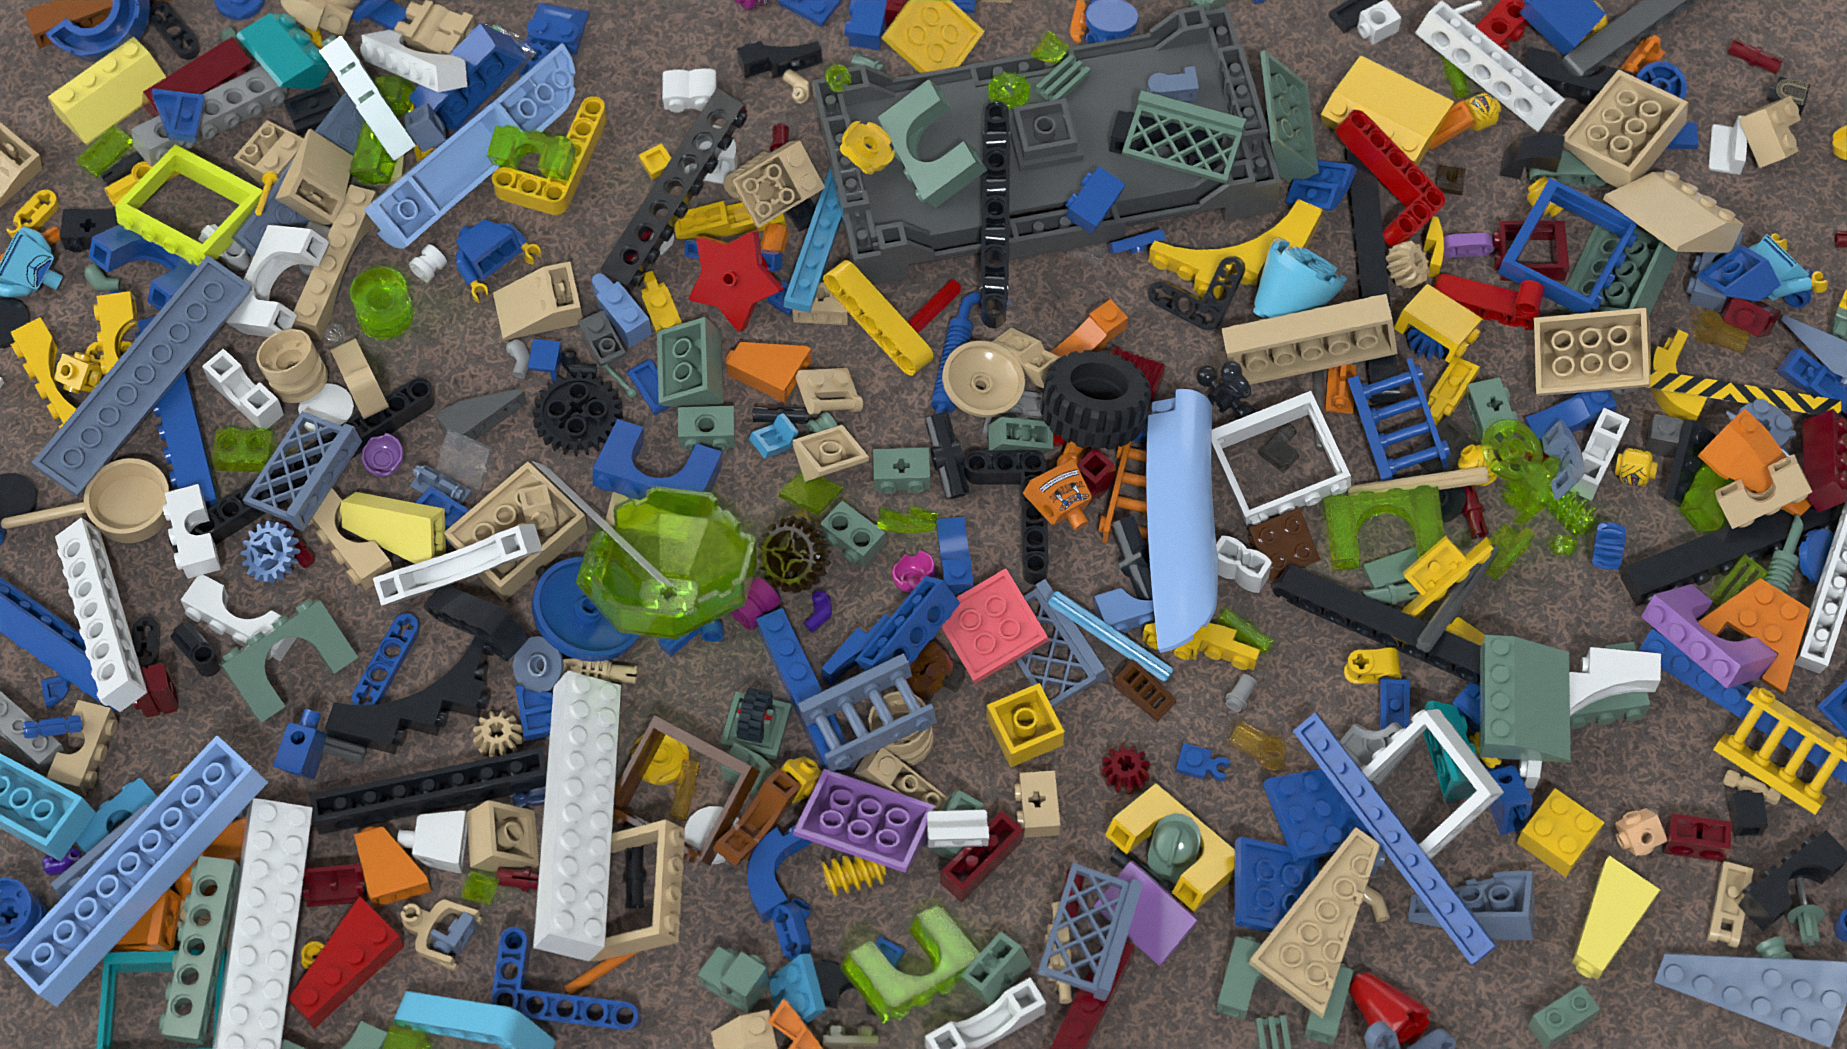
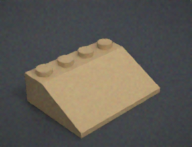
M1618 70L1563 135L1565 136L1563 146L1606 183L1620 188L1643 177L1687 122L1688 102Z
M1670 170L1651 172L1605 194L1603 198L1607 203L1676 252L1728 253L1732 250L1744 225L1735 218V213L1720 208L1716 205L1717 201L1715 199L1701 195L1697 192L1698 188L1696 186L1684 183L1679 179L1680 176Z
M1646 308L1534 318L1537 396L1650 387L1651 337L1650 320Z
M528 461L443 533L452 546L459 550L502 531L520 525H527L519 490L547 484L556 525L536 530L543 551L477 574L503 602L533 578L538 568L547 566L588 530L585 514Z

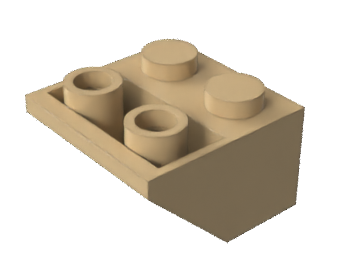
M266 120L234 156V160L264 187L265 184L262 181L264 173L274 171L279 177L297 154L303 138Z

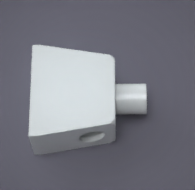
M466 811L419 815L415 831L399 830L397 843L401 848H413L412 855L416 864L462 873L468 831Z

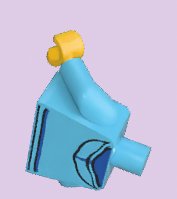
M18 219L13 220L12 222L18 228L13 231L8 228L6 229L12 241L0 262V296L8 298L28 296L31 293L35 294L41 283L56 290L63 276L49 269L54 259L49 244L41 233L29 227H23Z
M1774 233L1771 237L1766 234L1760 243L1749 247L1752 251L1769 260L1781 284L1780 287L1768 296L1772 301L1810 289L1816 293H1823L1827 290L1828 281H1823V274L1820 271H1816L1812 274L1811 279L1807 277L1809 274L1786 252L1787 239L1780 241L1779 234Z

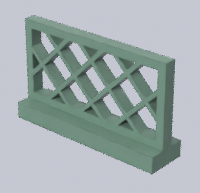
M1141 90L1122 155L1227 184L1240 141L1245 132L1246 119ZM1141 114L1153 116L1156 124L1143 129L1139 122ZM1175 122L1180 125L1182 131L1169 136L1164 126ZM1160 128L1166 139L1152 145L1147 134ZM1197 129L1204 130L1209 138L1196 144L1190 133ZM1186 135L1192 146L1178 152L1173 141ZM1224 136L1235 139L1233 146L1224 151L1221 150L1216 141ZM1141 137L1144 138L1148 145V148L1142 151L1130 149L1132 142ZM1212 142L1218 153L1205 159L1199 148ZM1169 144L1175 155L1167 159L1159 157L1156 150ZM1195 151L1201 162L1193 166L1187 165L1182 157ZM1221 158L1226 166L1224 174L1213 172L1208 164Z

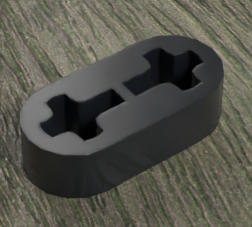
M142 617L133 624L131 639L139 666L148 669V666L157 664L159 660L160 628L151 617ZM145 626H149L153 630L148 631L147 640H144V636L140 632L145 630ZM144 648H146L151 657H147L146 662H141L138 657L143 656Z

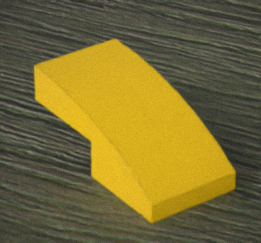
M1434 216L1432 217L1423 249L1424 252L1433 254L1429 267L1430 273L1427 275L1432 278H1436L1439 275L1444 253L1442 227L1438 217Z

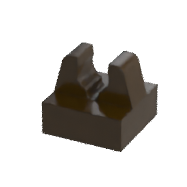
M1439 165L1436 186L1443 193L1462 196L1466 169Z

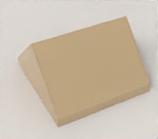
M843 425L793 440V447L805 482L869 461V456Z

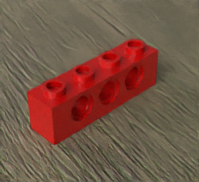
M1501 0L1475 27L1507 52L1509 44L1512 41L1518 42L1524 35L1525 28L1531 24L1520 14L1526 6L1523 3L1524 0Z

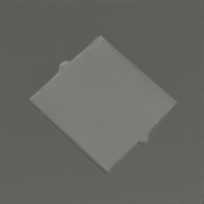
M449 429L447 430L443 447L439 449L441 455L436 471L480 490L485 473L489 471L488 462L492 448Z

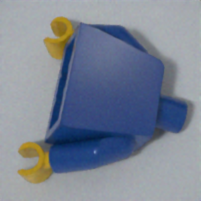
M482 220L474 227L464 226L459 232V238L456 240L459 248L456 252V267L466 284L471 285L473 299L478 303L480 301L476 294L480 291L485 292L489 298L487 287L482 283H478V279L483 281L521 253L522 250L525 252L524 260L528 264H534V258L529 255L530 253H535L538 257L541 256L540 247L536 244H528V239L510 223H493L488 220Z

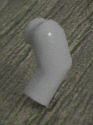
M515 339L506 345V351L517 360L512 375L525 379L530 352L524 342Z

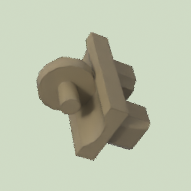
M830 1026L828 1034L823 1035V1048L878 1049V1036H875L872 1026H861L857 1029V1036H846L845 1028L842 1026Z

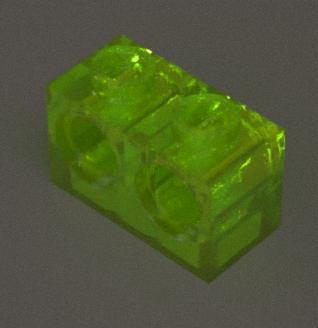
M237 428L216 429L212 461L216 471L262 472L276 448V441L272 431L261 428L254 430H239ZM229 447H235L233 450L226 451ZM263 447L262 450L254 452L255 449Z

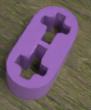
M1488 233L1453 234L1444 237L1443 256L1446 258L1487 256L1494 251L1492 236Z

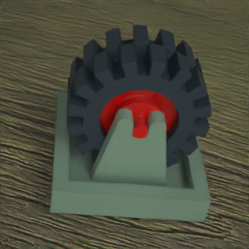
M751 687L747 689L746 693L736 691L720 742L721 748L731 750L733 745L737 743L761 757L777 760L791 714L792 704L772 700L773 693Z

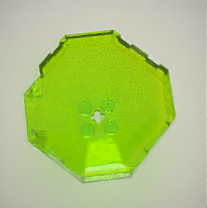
M655 486L647 490L646 497L637 502L630 498L614 506V530L673 586L660 583L604 531H598L593 535L592 540L589 541L576 579V585L619 633L676 640L746 604L757 566L756 539L750 533L744 534L740 529L739 521L728 510L723 511L718 506V499L712 493ZM669 591L672 592L673 596L669 600H665L663 595H666Z

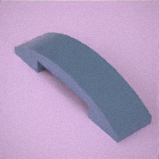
M1561 419L1541 437L1544 452L1553 458L1556 477L1551 481L1553 497L1557 500L1561 499L1582 479L1585 471L1584 460L1578 443L1566 423Z

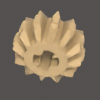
M1405 241L1389 249V255L1386 256L1389 265L1386 268L1390 270V278L1395 279L1397 286L1401 285L1404 289L1412 288L1427 280V275L1430 273L1427 264L1430 262L1425 257L1426 252L1421 251L1420 244H1415L1413 241Z
M502 710L498 717H495L492 711L489 713L490 718L488 720L480 717L479 723L481 726L474 727L473 732L476 737L473 741L475 746L480 747L479 752L482 756L489 754V757L492 758L497 757L498 754H501V756L507 755V751L510 753L517 752L515 745H522L523 740L520 734H522L523 730L521 725L516 724L515 716L512 715L507 718L506 712ZM498 733V735L500 736V734L503 733L501 737L498 738L497 735H495V738H493L494 734Z

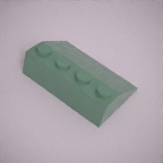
M1263 50L1260 54L1274 159L1279 177L1292 184L1294 178L1304 180L1319 173L1308 83L1266 50Z
M1595 225L1566 287L1588 297L1621 236ZM1636 227L1634 233L1638 234L1633 246L1631 248L1625 247L1623 252L1627 256L1620 269L1614 267L1612 273L1616 276L1608 290L1602 289L1600 294L1604 298L1597 311L1591 309L1589 313L1646 308L1649 316L1679 252L1670 248L1644 228ZM1557 304V308L1560 310H1563L1570 314H1578L1560 304Z
M1484 636L1480 648V757L1570 763L1569 652L1515 636Z

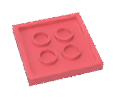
M1006 568L957 596L956 598L960 602L959 606L941 626L975 684L1049 641L1048 636Z

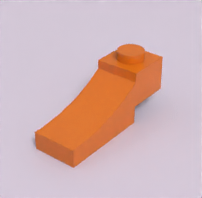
M1110 299L1091 312L1085 322L1050 353L1059 357L1064 355L1068 357V354L1078 351L1082 353L1084 350H1092V352L1099 353V351L1106 348L1107 342L1127 329L1128 317Z

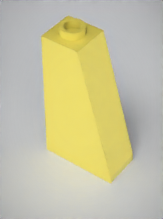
M355 492L341 501L340 515L342 516V528L368 541L374 540L378 546L414 564L446 554V537L443 534L445 532V509Z
M1611 856L1606 859L1601 869L1572 961L1576 966V970L1581 975L1587 978L1593 977L1596 980L1600 978L1660 891L1659 888Z

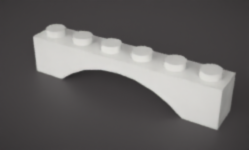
M392 30L362 35L361 54L366 62L436 92L467 87L465 60L453 55L424 53L403 46L402 34Z
M535 524L520 525L494 534L480 542L454 552L375 577L373 581L381 606L394 604L542 552L543 550Z

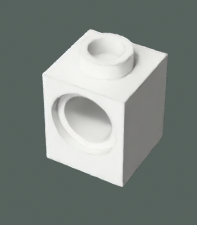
M1384 0L1360 13L1358 31L1364 39L1367 38L1373 45L1399 31L1401 16L1388 0Z

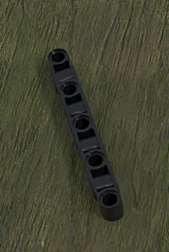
M992 101L985 108L982 162L987 171L982 174L981 318L985 326L993 329L1003 326L1006 321L1009 289L1010 129L1009 109L1001 101ZM993 117H1000L1001 119L995 120V119H992V118H993ZM992 164H999V165H1001V166H1000V167H993V166H991V165H992ZM991 212H999V213H1001V214L995 216V215H992V214H990V213H991ZM998 260L1001 263L991 264L990 261ZM991 309H997L1000 312L997 314H993L988 311Z

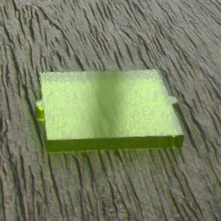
M800 471L779 492V498L796 505V508H803L819 516L841 494L843 487L826 480L823 476L805 482L802 471Z

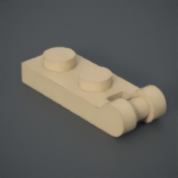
M1726 861L1723 862L1707 941L1716 943L1719 940L1728 943L1729 947H1738L1745 913L1738 904L1744 897L1741 893L1742 890L1751 883L1753 868ZM1721 923L1731 924V931L1720 929Z

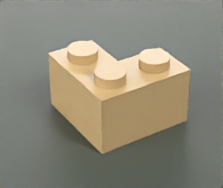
M1791 95L1739 118L1759 168L1785 159L1798 152L1796 139L1788 126L1800 121L1801 118L1798 106L1793 102Z

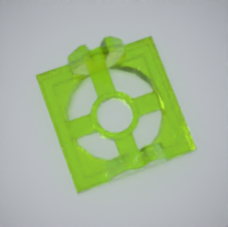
M1551 455L1541 465L1528 464L1524 470L1530 475L1524 474L1521 477L1525 485L1519 482H1508L1505 484L1504 488L1511 493L1504 492L1501 497L1508 506L1517 509L1512 523L1523 526L1546 507L1552 489L1551 481L1556 477L1560 459Z

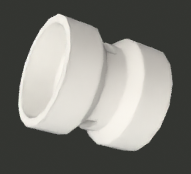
M428 244L422 250V256L415 257L409 263V267L416 276L425 282H429L435 276L434 272L441 270L447 264V260L437 248Z

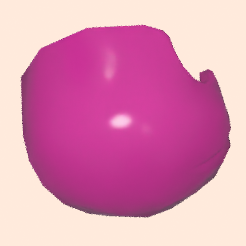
M921 550L918 551L916 556L904 554L892 569L891 575L895 586L901 591L911 593L924 576L934 578L935 562L932 556Z

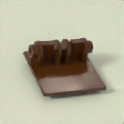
M1300 507L1249 528L1251 536H1248L1250 545L1252 547L1256 546L1257 551L1266 555L1272 562L1269 580L1280 577L1287 565L1302 568L1320 560Z

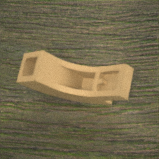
M280 0L286 12L302 25L314 31L321 27L343 37L353 13L352 10L327 0Z

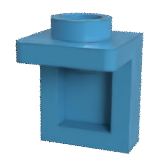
M782 413L777 416L774 424L753 431L749 440L763 458L766 459L789 450L793 445V440L798 435V430L786 415Z

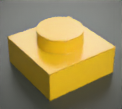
M662 143L638 155L640 163L652 180L662 174L671 160V156Z

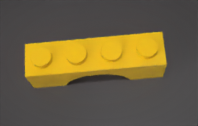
M130 291L97 296L98 304L94 305L95 319L100 321L101 331L97 332L99 347L104 350V358L100 360L103 375H106L121 358L120 344L125 333L138 324L136 300Z

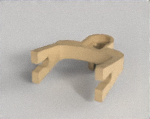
M447 900L439 901L430 912L420 909L415 904L404 906L405 912L401 911L402 922L408 932L417 935L415 949L418 954L456 972L458 965L454 963L453 957L429 950L430 933L450 913L461 916L463 912H466L475 918L477 924L481 925L483 918L480 917L479 911Z

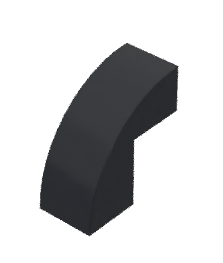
M1540 134L1527 136L1513 142L1506 148L1503 154L1499 176L1520 180L1524 166L1557 173L1565 136Z

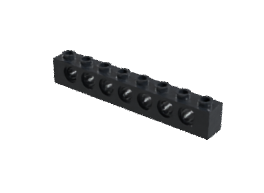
M716 88L600 268L607 278L615 283L619 281L630 292L633 291L635 286L639 287L646 276L645 270L649 264L653 265L660 255L659 249L663 242H668L675 231L674 225L679 218L683 219L689 210L688 203L693 196L696 197L701 192L704 186V178L708 173H713L718 165L719 160L717 158L722 150L726 151L733 141L731 136L737 128L740 129L746 122L747 110L742 102ZM718 119L726 120V124L722 128H714L713 125ZM705 141L712 143L709 150H699L701 143ZM696 164L697 169L694 173L687 174L684 172L686 166ZM680 186L683 188L680 195H670V191L674 187ZM659 210H668V214L665 218H655V215ZM645 232H653L654 235L650 241H641V236ZM630 255H639V259L635 264H626V260Z
M543 747L309 795L313 823L318 834L322 835L510 796L517 792L524 791L525 793L528 790L546 787L547 761Z

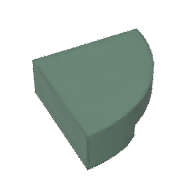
M225 27L218 31L223 42L233 36L243 51L245 50L232 27Z

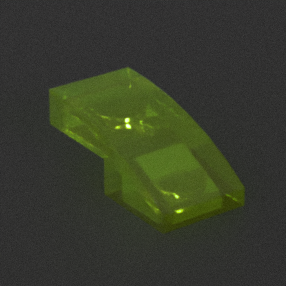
M910 506L908 515L880 507L876 526L883 531L894 533L933 531L936 527L938 513Z

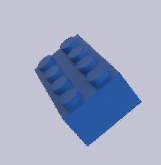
M480 23L470 31L469 35L450 54L465 60L467 87L436 92L419 84L409 98L416 108L428 103L445 124L446 128L456 130L526 60V57L511 36Z

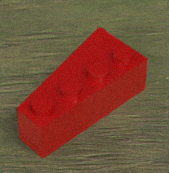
M359 896L288 998L294 1010L315 1029L404 948L400 936Z

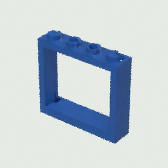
M1549 178L1504 257L1498 274L1518 284L1525 280L1539 282L1544 286V297L1578 314L1589 313L1591 309L1597 311L1604 298L1600 294L1602 289L1608 290L1616 276L1612 273L1614 267L1620 269L1627 256L1623 252L1625 247L1631 248L1638 234L1634 233L1637 223L1623 213ZM1551 202L1621 236L1588 297L1517 262Z

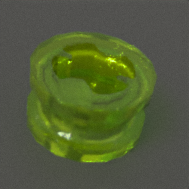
M837 64L827 69L825 79L832 91L842 92L843 85L847 84L850 86L851 77L845 66ZM840 73L842 75L841 80L836 82L835 76Z

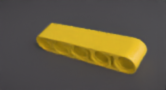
M844 260L824 275L823 282L828 291L905 374L913 376L933 360V352L929 345L852 262Z

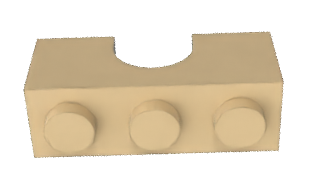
M1794 454L1768 466L1773 480L1769 489L1762 493L1749 491L1741 479L1715 491L1717 500L1732 529L1738 526L1740 528L1752 524L1756 518L1764 514L1772 515L1778 512L1781 506L1790 502H1800L1809 493H1812L1810 484Z
M78 700L72 716L80 715L82 731L72 734L75 737L85 739V743L74 754L57 752L46 778L77 795L86 797L88 789H92L96 783V769L99 762H103L106 758L108 750L106 744L109 737L114 736L116 733L118 720L110 707Z

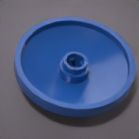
M574 557L554 564L541 576L532 597V615L539 632L552 647L574 659L596 662L617 658L634 646L645 625L646 604L637 584L619 567L597 558Z

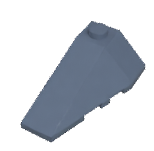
M1783 315L1781 320L1833 373L1842 377L1841 383L1847 385V341Z
M1502 871L1494 873V878L1479 882L1476 879L1466 881L1467 885L1453 888L1491 938L1499 940H1533L1535 927L1533 871ZM1412 894L1408 916L1409 922L1443 928L1418 894Z

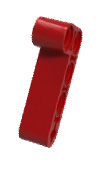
M1448 274L1438 275L1433 287L1484 320H1497L1500 324L1515 328L1517 326L1525 327L1524 330L1534 328V318L1538 317L1544 294V286L1533 280L1521 282L1517 292Z

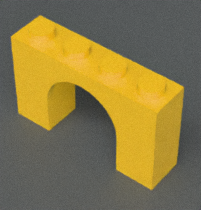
M1155 783L1113 818L1105 836L1128 854L1146 838L1153 836L1158 822L1165 816L1184 814L1192 818L1198 825L1201 833L1195 864L1180 876L1172 893L1195 912L1235 877V849Z

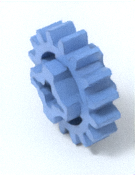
M266 521L265 525L257 524V532L251 530L248 532L251 537L250 541H243V544L247 546V550L241 551V555L246 556L247 559L242 565L249 567L247 574L254 576L257 581L272 584L275 583V580L283 581V573L292 574L291 564H298V561L294 559V554L300 553V550L294 548V545L299 542V539L291 537L294 531L286 528L285 524Z

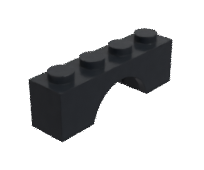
M1530 47L1525 68L1560 96L1578 100L1585 105H1589L1618 70L1634 76V72L1610 66L1599 75L1593 77L1575 76L1561 66L1557 53L1535 47Z
M1118 110L1111 134L1109 152L1122 154L1134 118V112ZM1140 117L1139 122L1143 129L1156 124L1154 118ZM1169 123L1164 126L1169 136L1182 131L1180 125L1176 123ZM1160 128L1147 134L1152 145L1166 139ZM1197 129L1190 133L1196 144L1209 138L1204 130ZM1186 135L1173 141L1178 152L1192 146ZM1141 137L1132 142L1130 149L1142 151L1148 148V145L1144 138ZM1223 137L1216 140L1220 148L1222 147ZM1212 142L1199 148L1205 159L1218 153ZM1195 151L1183 156L1187 165L1193 166L1201 162ZM1218 160L1208 164L1211 170L1217 167Z
M1827 830L1818 837L1814 834L1810 835L1800 845L1802 849L1799 852H1796L1794 849L1791 850L1781 860L1783 864L1777 868L1775 865H1772L1761 876L1763 878L1761 882L1757 883L1754 880L1742 890L1741 893L1744 897L1738 906L1762 931H1765L1780 919L1793 904L1788 890L1789 880L1802 877L1822 885L1847 863V851Z

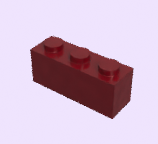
M1003 811L987 825L989 826L988 846L965 847L941 871L940 884L961 903L1022 843L1024 830Z

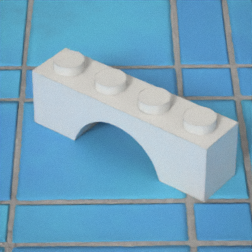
M205 575L197 576L181 599L185 614L190 619L196 622L203 620L209 623L208 626L218 634L223 635L224 632L233 636L232 639L243 647L249 644L247 642L249 637L259 631H262L263 634L273 628L271 623L281 617V615L273 611L255 619H241L233 616L227 611L229 596L224 585ZM297 637L285 638L277 642L269 650L266 659L270 660L273 657L281 661Z
M1029 978L1005 991L994 1004L976 1016L961 1022L951 1021L926 1035L925 1048L984 1049L1045 1015L1046 1002L1032 979Z

